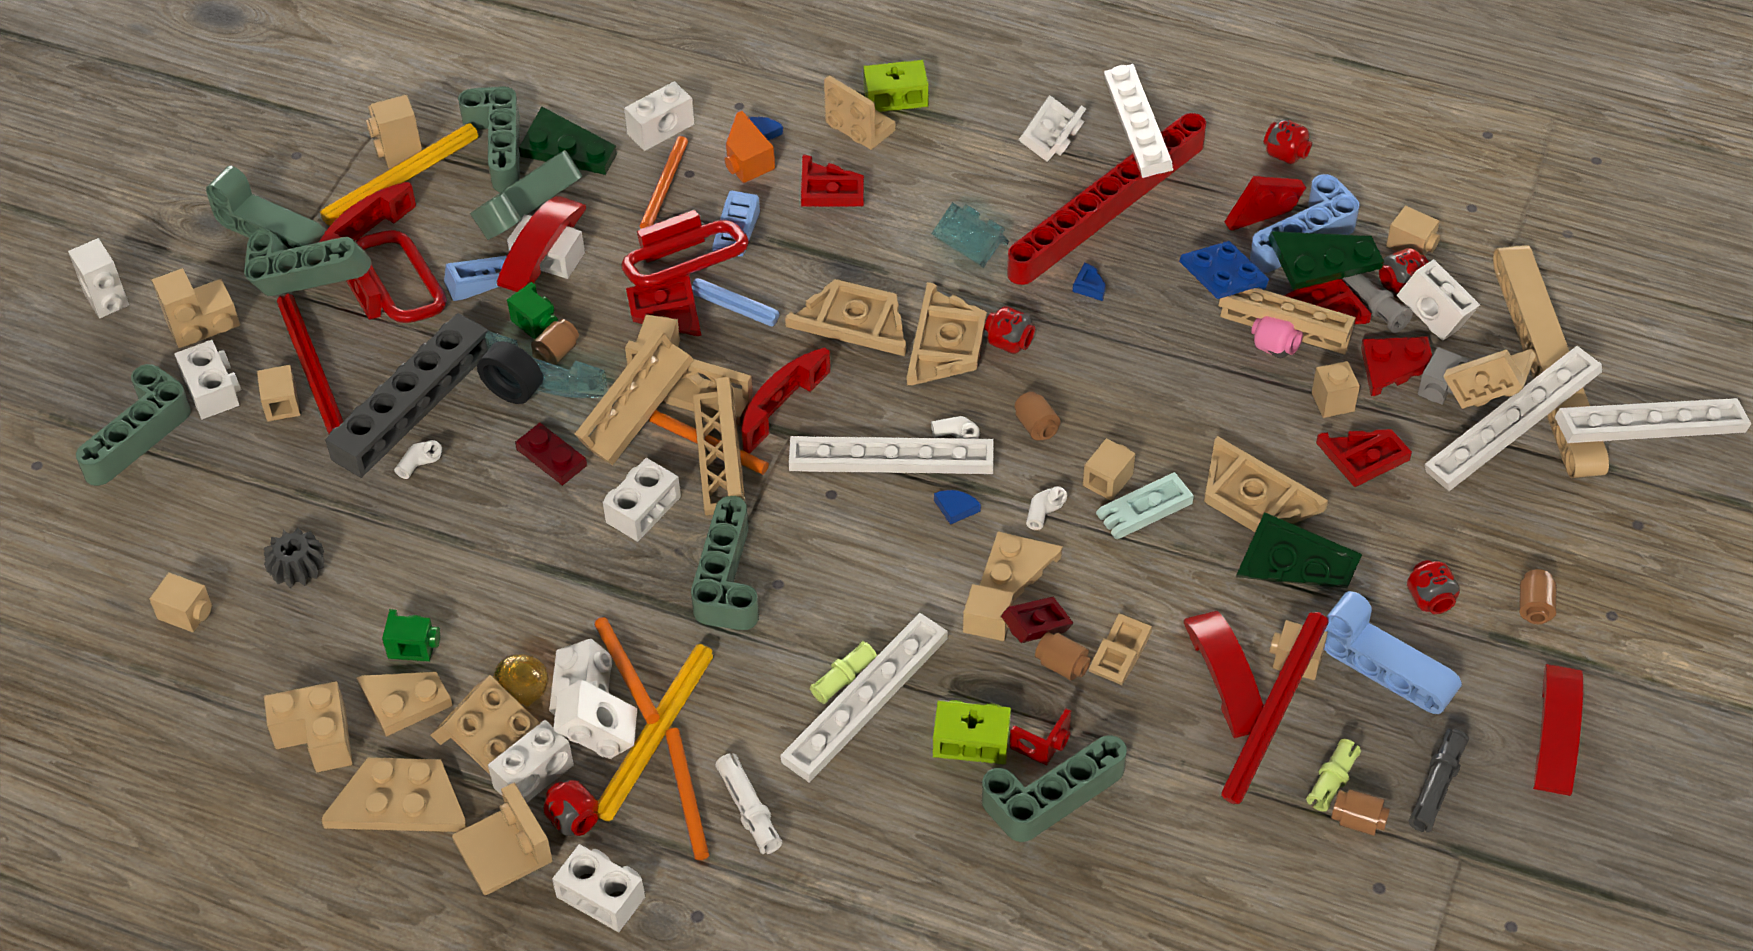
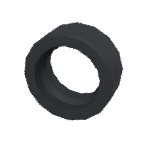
M504 341L495 342L477 363V372L486 387L499 398L513 404L526 403L543 383V374L539 365L527 352L512 343Z

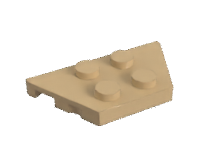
M835 279L825 286L822 292L814 294L806 300V307L796 314L790 312L785 318L786 327L901 356L906 354V341L903 336L901 315L899 314V305L895 293Z
M927 282L907 373V385H916L977 370L987 312L974 305L966 304L963 299L954 294L949 298L937 291V285Z
M1219 436L1215 438L1204 499L1206 504L1253 532H1256L1264 512L1294 524L1320 514L1327 509V499Z
M367 758L322 816L324 829L459 832L468 827L441 759Z

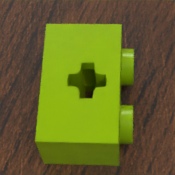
M923 60L863 66L865 97L874 102L875 110L884 112L928 107V80Z
M938 700L933 732V757L1006 765L1011 707H1001L993 703L980 705L964 703L960 700Z

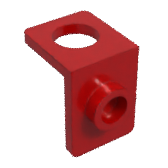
M1064 710L1046 740L1014 725L1010 730V748L1047 766L1056 750L1062 751L1069 740L1071 710ZM1019 739L1029 741L1036 749L1026 747Z

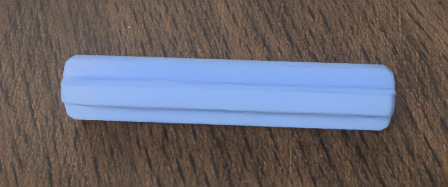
M696 278L693 281V295L771 327L776 324L779 318V312L774 308L700 278Z

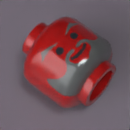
M1282 119L1278 123L1273 122L1268 128L1263 141L1264 145H1266V151L1270 156L1290 165L1297 162L1300 158L1305 159L1312 147V142L1309 141L1308 129L1288 119Z
M1406 248L1386 256L1382 268L1379 269L1381 283L1387 290H1392L1398 294L1416 270L1429 262L1424 255H1420L1419 252L1412 248Z
M1008 306L1000 308L996 313H990L984 326V330L988 332L989 344L1011 354H1016L1022 349L1026 350L1030 346L1035 334V326L1032 325L1031 317Z
M1422 561L1413 568V572L1407 579V587L1417 607L1424 612L1441 614L1450 610L1455 605L1460 593L1459 585L1451 569L1443 562Z
M568 780L566 782H557L549 788L546 793L543 812L546 818L563 835L581 836L589 832L597 823L599 803L582 783L577 780Z

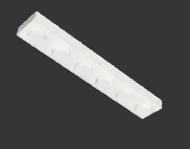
M1119 65L1111 70L1104 71L1106 84L1142 178L1172 171L1170 155L1134 65Z
M1576 346L1524 386L1519 393L1511 396L1426 462V473L1448 491L1452 490L1602 373V364Z
M1738 398L1559 408L1555 415V419L1567 443L1746 433L1751 425Z
M790 436L789 471L993 474V439Z
M919 613L781 754V763L810 783L948 639V631Z

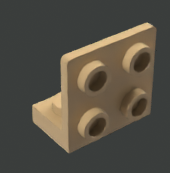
M830 75L824 79L826 123L832 128L838 129L851 137L856 143H860L870 150L895 131V121L875 110L873 101Z
M1506 349L1447 369L1443 377L1462 409L1473 405L1478 407L1485 405L1491 399L1503 395L1510 397L1519 393L1524 388L1535 354L1532 349L1510 355Z
M489 675L467 694L430 736L440 745L452 738L490 774L488 764L538 726L540 722Z
M515 782L501 789L504 804L499 806V812L452 836L453 842L484 895H488L553 862L548 838Z

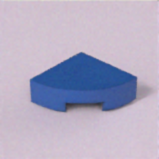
M766 117L749 118L768 141L783 134V126L773 119Z
M1084 262L1073 283V292L1103 301L1105 282L1094 266Z
M945 490L934 493V502L950 525L981 511V504L973 496L965 492Z

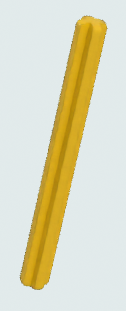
M467 123L321 209L322 220L330 226L342 213L363 198L384 188L408 181L477 140L479 137L477 129L471 123Z
M697 644L656 708L660 715L659 720L654 724L647 723L634 746L631 747L599 798L597 813L599 819L609 822L616 815L665 736L666 730L670 728L711 662L713 650L710 647Z

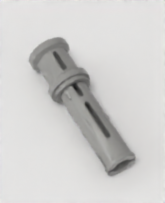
M1362 274L1342 278L1350 290L1368 305V310L1374 317L1379 316L1387 323L1388 329L1391 332L1397 333L1410 322L1413 311L1408 306L1402 307L1396 302L1394 295L1390 291L1380 290Z

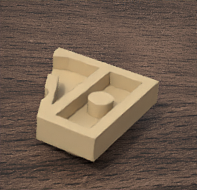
M997 532L979 586L1014 593V602L1024 592L1026 586L1033 584L1042 576L1043 569L1053 560L1058 562L1061 559L1063 546Z
M437 672L363 675L357 677L358 685L385 736H389L453 706L451 698Z

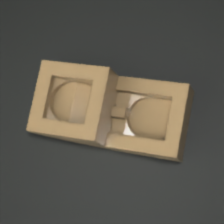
M1119 613L1107 639L1103 638L1089 667V672L1123 685L1152 633V626Z

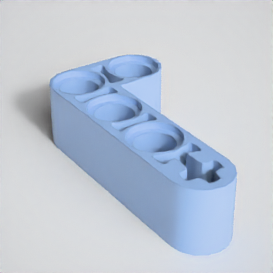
M1329 174L1316 176L1311 184L1308 209L1255 233L1252 240L1250 261L1261 272L1266 273L1282 267L1268 239L1271 231L1350 235L1354 232L1359 211L1357 198L1334 176Z
M1353 591L1345 592L1326 616L1329 619V624L1325 630L1328 632L1324 650L1335 659L1432 714L1442 713L1462 686L1460 677L1450 668L1369 623L1372 607L1367 599Z

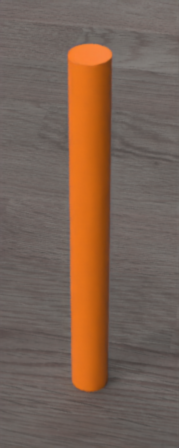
M678 136L640 223V229L654 225L687 147L688 139L684 136Z
M657 410L650 416L649 422L698 444L696 428ZM711 435L705 437V441L714 447L721 441ZM740 450L741 464L762 475L766 473L769 467L768 462Z
M605 617L597 619L594 625L645 721L648 724L656 723L660 715L608 619Z
M670 728L666 730L665 736L694 858L696 860H704L709 857V851L680 731L678 728Z

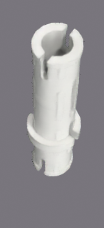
M730 753L723 755L716 761L715 767L723 778L729 793L742 815V825L753 835L760 853L765 854L766 852L770 854L781 847L782 840L771 823V813L768 807L760 802L737 755H730Z

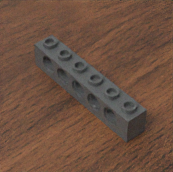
M459 313L448 322H445L430 340L423 343L408 361L401 364L386 382L379 385L363 404L357 406L341 425L330 432L325 441L331 461L362 478L477 366L478 361L491 347L488 329Z

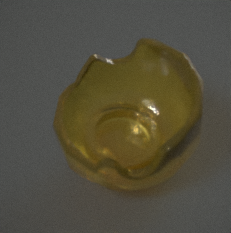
M513 654L503 658L497 664L493 674V678L520 704H524L526 707H529L544 695L549 681L545 665L533 655Z

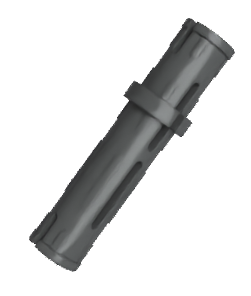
M1451 729L1446 730L1438 753L1434 754L1431 758L1430 773L1409 819V824L1420 832H1424V830L1426 832L1432 831L1435 818L1441 808L1452 778L1458 775L1460 770L1459 761L1469 738L1458 729L1453 731Z

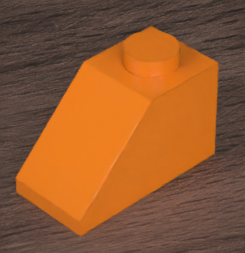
M743 111L737 112L726 141L727 157H725V164L729 172L736 174L744 184L775 169L774 147Z

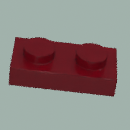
M538 423L515 441L518 452L562 486L587 467L586 457L541 423Z
M1053 596L1007 607L1001 615L1010 632L1020 643L1041 639L1047 632L1054 635L1056 633H1065L1073 625V621Z

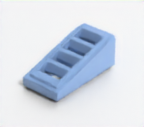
M729 191L720 220L736 223L745 232L748 240H750L760 213L759 197L755 194ZM718 233L715 235L712 251L730 246L736 241L724 240L725 237L732 238L728 233Z
M507 256L446 264L444 283L452 300H463L500 287L497 286L499 273H496L495 270L499 269L501 271Z

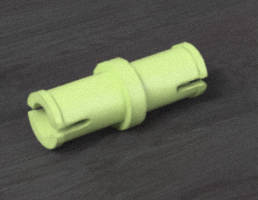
M862 641L842 660L837 659L831 664L832 669L810 686L813 696L819 702L826 704L833 695L845 685H849L856 678V675L877 657L875 650L867 642Z
M1341 739L1329 762L1324 763L1319 769L1320 777L1310 794L1306 797L1309 805L1315 799L1317 800L1313 805L1314 809L1323 812L1327 811L1339 788L1347 784L1349 780L1348 772L1361 754V749L1358 745L1351 751L1355 744L1353 741Z

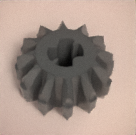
M297 528L293 533L289 534L283 529L282 537H271V545L264 547L266 571L277 584L285 582L291 588L295 582H300L305 586L308 577L317 579L318 570L324 568L322 544L319 543V540H316L311 531L303 534Z

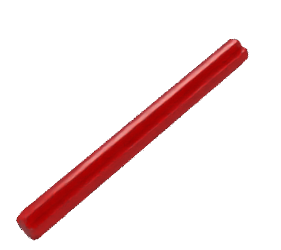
M287 293L285 296L280 295L277 299L278 307L327 432L330 434L334 428L344 422L294 296L290 293Z
M1320 612L1309 613L1221 792V797L1231 804L1242 803L1329 624V619Z

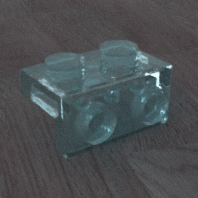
M952 202L931 234L984 268L1000 243L1006 247L1010 241L1003 235L1005 229L991 219L987 223L979 219L981 214L967 204L961 208Z

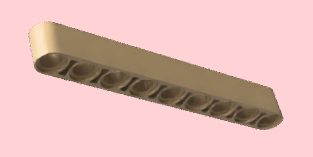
M1530 246L1496 248L1493 254L1495 274L1523 351L1532 349L1535 354L1530 368L1533 379H1535L1569 352V348ZM1583 387L1547 415L1566 471L1571 479L1607 475L1609 470L1608 453L1603 441L1567 443L1555 419L1559 408L1590 406Z

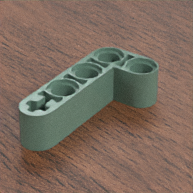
M504 86L467 89L458 97L463 125L471 123L476 129H488V166L491 182L496 191L502 192L520 180V116L516 93L512 88Z
M564 150L476 208L470 215L486 239L489 240L520 222L524 214H529L579 180L583 175L568 152Z
M227 166L206 187V193L216 220L222 226L249 238L256 230L266 228L279 238L288 249L318 243L326 232V229L321 224L252 194L247 177L234 166Z
M261 228L252 233L248 239L244 274L264 295L276 296L361 277L369 270L371 258L349 237H341L288 249L270 230Z
M153 364L141 365L132 372L131 380L139 400L77 449L76 459L88 484L100 486L108 483L189 417L191 412L183 385Z
M738 496L723 497L715 507L691 588L693 615L699 623L735 630H748L757 624L759 609L755 589L749 585L734 582L748 533L747 505Z
M1103 736L1027 787H1024L1007 769H991L984 775L982 780V806L1008 837L1014 841L1027 842L1119 781L1125 771L1126 745L1123 740L1116 736ZM1076 777H1083V778H1085L1086 780H1077V779H1075V778H1076ZM1001 790L1005 793L997 794L993 793L992 791ZM1053 796V797H1056L1057 799H1056V800H1049V799H1046L1045 797ZM1017 816H1025V817H1028L1029 819L1020 820V819H1017V818H1015V817H1017Z

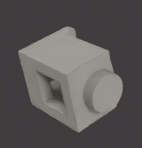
M1438 347L1422 374L1418 395L1443 405L1448 394H1453L1443 377L1446 370L1468 363L1469 359Z

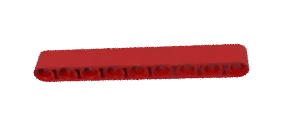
M1188 113L1160 132L1172 161V171L1142 178L1132 153L1011 245L1008 250L1007 261L1008 279L1018 285H1025L1034 281L1201 152L1205 140V118L1196 113Z

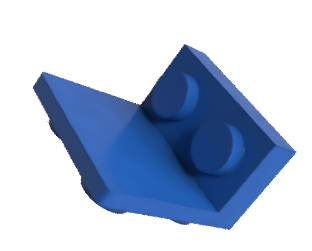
M1230 241L1182 254L1179 260L1217 299L1253 288L1266 290L1269 281Z

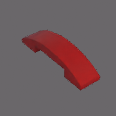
M409 182L396 184L358 201L330 225L319 242L341 237H349L357 241L385 218L395 224L416 207L412 184Z
M561 196L553 197L543 204L529 219L512 245L499 273L497 286L518 292L530 282L535 283L541 274L540 263L567 226L573 228L586 210V204Z
M821 348L794 359L775 372L760 387L750 402L742 424L743 451L750 454L769 435L768 418L799 387L811 392L830 373V350Z
M1218 610L1185 618L1184 625L1196 651H1201L1222 699L1221 710L1233 738L1250 735L1263 708V702L1249 663L1235 634Z
M1546 664L1542 698L1544 700L1540 743L1536 757L1533 789L1571 796L1575 780L1582 723L1583 671Z

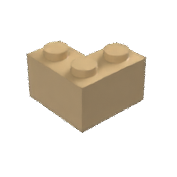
M407 95L380 101L368 106L371 117L366 120L367 128L371 138L377 137L376 140H373L378 158L384 157L388 169L422 150L415 115Z
M183 268L152 279L166 323L178 348L241 326L234 303L222 279L193 289Z
M337 681L264 696L267 727L275 749L307 743L316 773L353 765L346 709Z

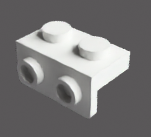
M1049 95L1018 140L1046 162L1055 153L1061 156L1071 142L1067 138L1068 135L1074 136L1083 125L1084 121L1080 117L1086 108L1081 105L1073 113Z
M591 638L556 650L549 711L554 715L557 693L580 679L609 693L612 657L610 653Z

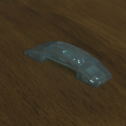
M490 331L485 334L488 350L495 342L500 341L518 346L517 340ZM533 358L543 374V383L537 389L538 391L570 398L603 397L608 391L605 370L576 360L568 370Z

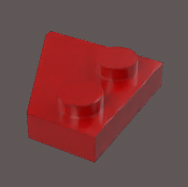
M802 155L801 207H864V175L843 170L840 166L828 163L825 167L812 162V156Z
M1253 176L1224 223L1229 230L1234 231L1291 212L1307 187L1301 179Z
M689 275L654 287L643 288L633 286L626 288L633 322L643 324L646 315L664 316L678 319L679 333L702 336Z
M1342 279L1297 289L1283 295L1356 317L1354 324H1367L1371 320L1372 313Z
M1428 336L1363 339L1361 344L1371 396L1381 394L1382 388L1395 383L1399 386L1413 376L1422 375L1432 358Z
M1392 429L1375 430L1373 432L1349 431L1348 437L1329 438L1328 433L1317 435L1316 444L1354 487L1411 459L1412 451Z

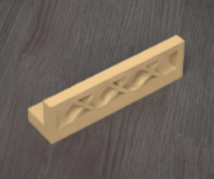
M1259 288L1221 298L1219 301V306L1222 307L1220 315L1222 318L1251 327L1257 318L1262 319L1265 316L1289 321L1294 325V329L1303 332L1302 342L1344 355L1348 350L1356 317Z
M656 328L579 427L575 435L588 450L613 466L694 361L693 358L672 344L666 334Z
M628 341L625 347L627 366L643 344ZM693 359L694 361L662 401L663 403L694 412L693 395L717 391L716 378L729 376L730 382L742 385V390L732 386L737 425H741L747 408L753 399L751 375ZM698 373L706 375L710 380L703 379ZM718 402L702 404V412L707 416L714 417L719 411Z
M729 376L716 378L717 391L693 395L703 504L706 516L714 514L717 503L711 504V495L719 486L727 490L728 496H738L745 501L735 400ZM718 402L719 411L713 418L702 412V404ZM713 428L722 434V440L716 447L705 441V437ZM716 457L725 463V469L719 476L708 470V466Z

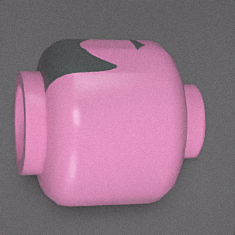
M1268 316L1262 319L1257 318L1251 330L1252 334H1254L1256 348L1277 358H1284L1289 354L1293 355L1298 350L1303 339V332L1294 329V325L1291 322Z

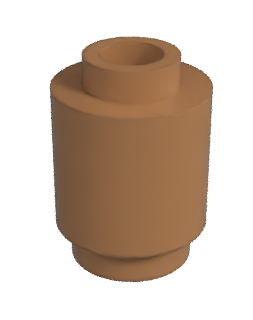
M565 319L552 322L531 343L534 359L541 365L556 366L576 345V340L579 337L577 329Z
M1027 392L1021 395L1014 406L1016 417L1034 440H1046L1053 437L1060 426V418L1042 395L1035 392Z
M1539 569L1531 570L1524 575V579L1520 582L1519 613L1523 619L1532 624H1544L1556 616L1557 585L1551 573Z
M1047 632L1040 640L1035 651V657L1041 660V665L1070 681L1074 680L1077 676L1083 677L1091 663L1087 648L1059 633L1054 635Z
M1349 789V792L1339 790L1331 819L1339 821L1340 826L1375 836L1377 829L1384 831L1390 809L1383 807L1384 799Z

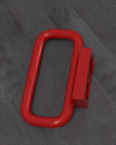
M692 210L637 230L640 248L628 253L624 257L621 267L623 273L634 285L643 288L654 287L734 258L747 249L749 240L745 232L732 221L718 220L701 225L700 215L696 210ZM718 233H728L736 241L730 246L650 275L641 274L634 266L643 260L648 263L705 242L704 238Z
M387 230L366 235L356 241L364 251L386 243L399 244L434 299L433 303L411 310L399 309L373 266L370 265L369 270L363 276L346 280L369 320L381 317V308L391 319L401 323H412L428 319L440 314L445 309L447 303L445 292L407 234L396 230Z

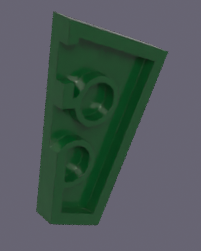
M542 106L519 146L521 157L544 162L566 150L578 169L603 175L607 174L617 155L616 145Z
M1271 231L1268 238L1293 290L1379 270L1384 264V260L1372 236Z
M1264 512L1236 574V578L1348 588L1362 554Z

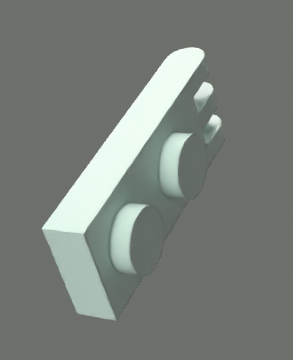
M1173 472L1101 506L1096 511V515L1100 520H1104L1103 523L1108 530L1112 529L1111 534L1113 537L1120 539L1193 504L1194 495L1178 475Z

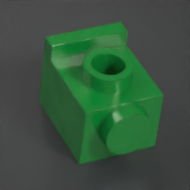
M532 282L507 299L511 321L534 340L552 322H558V318L554 315L555 309L553 304L547 297H541L537 294L536 285Z
M389 609L382 637L388 659L430 662L433 648H438L440 643V627L432 626L430 618L419 615L398 616L396 609Z

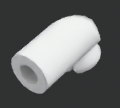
M963 416L931 421L934 438L952 435L958 439H978L980 436L979 427Z
M435 440L413 444L395 467V473L403 479H408L417 466L436 462L442 453L441 444Z
M1055 486L1052 489L1044 490L1032 498L1026 521L1027 527L1032 530L1042 529L1045 516L1063 506L1067 500V493L1062 487Z

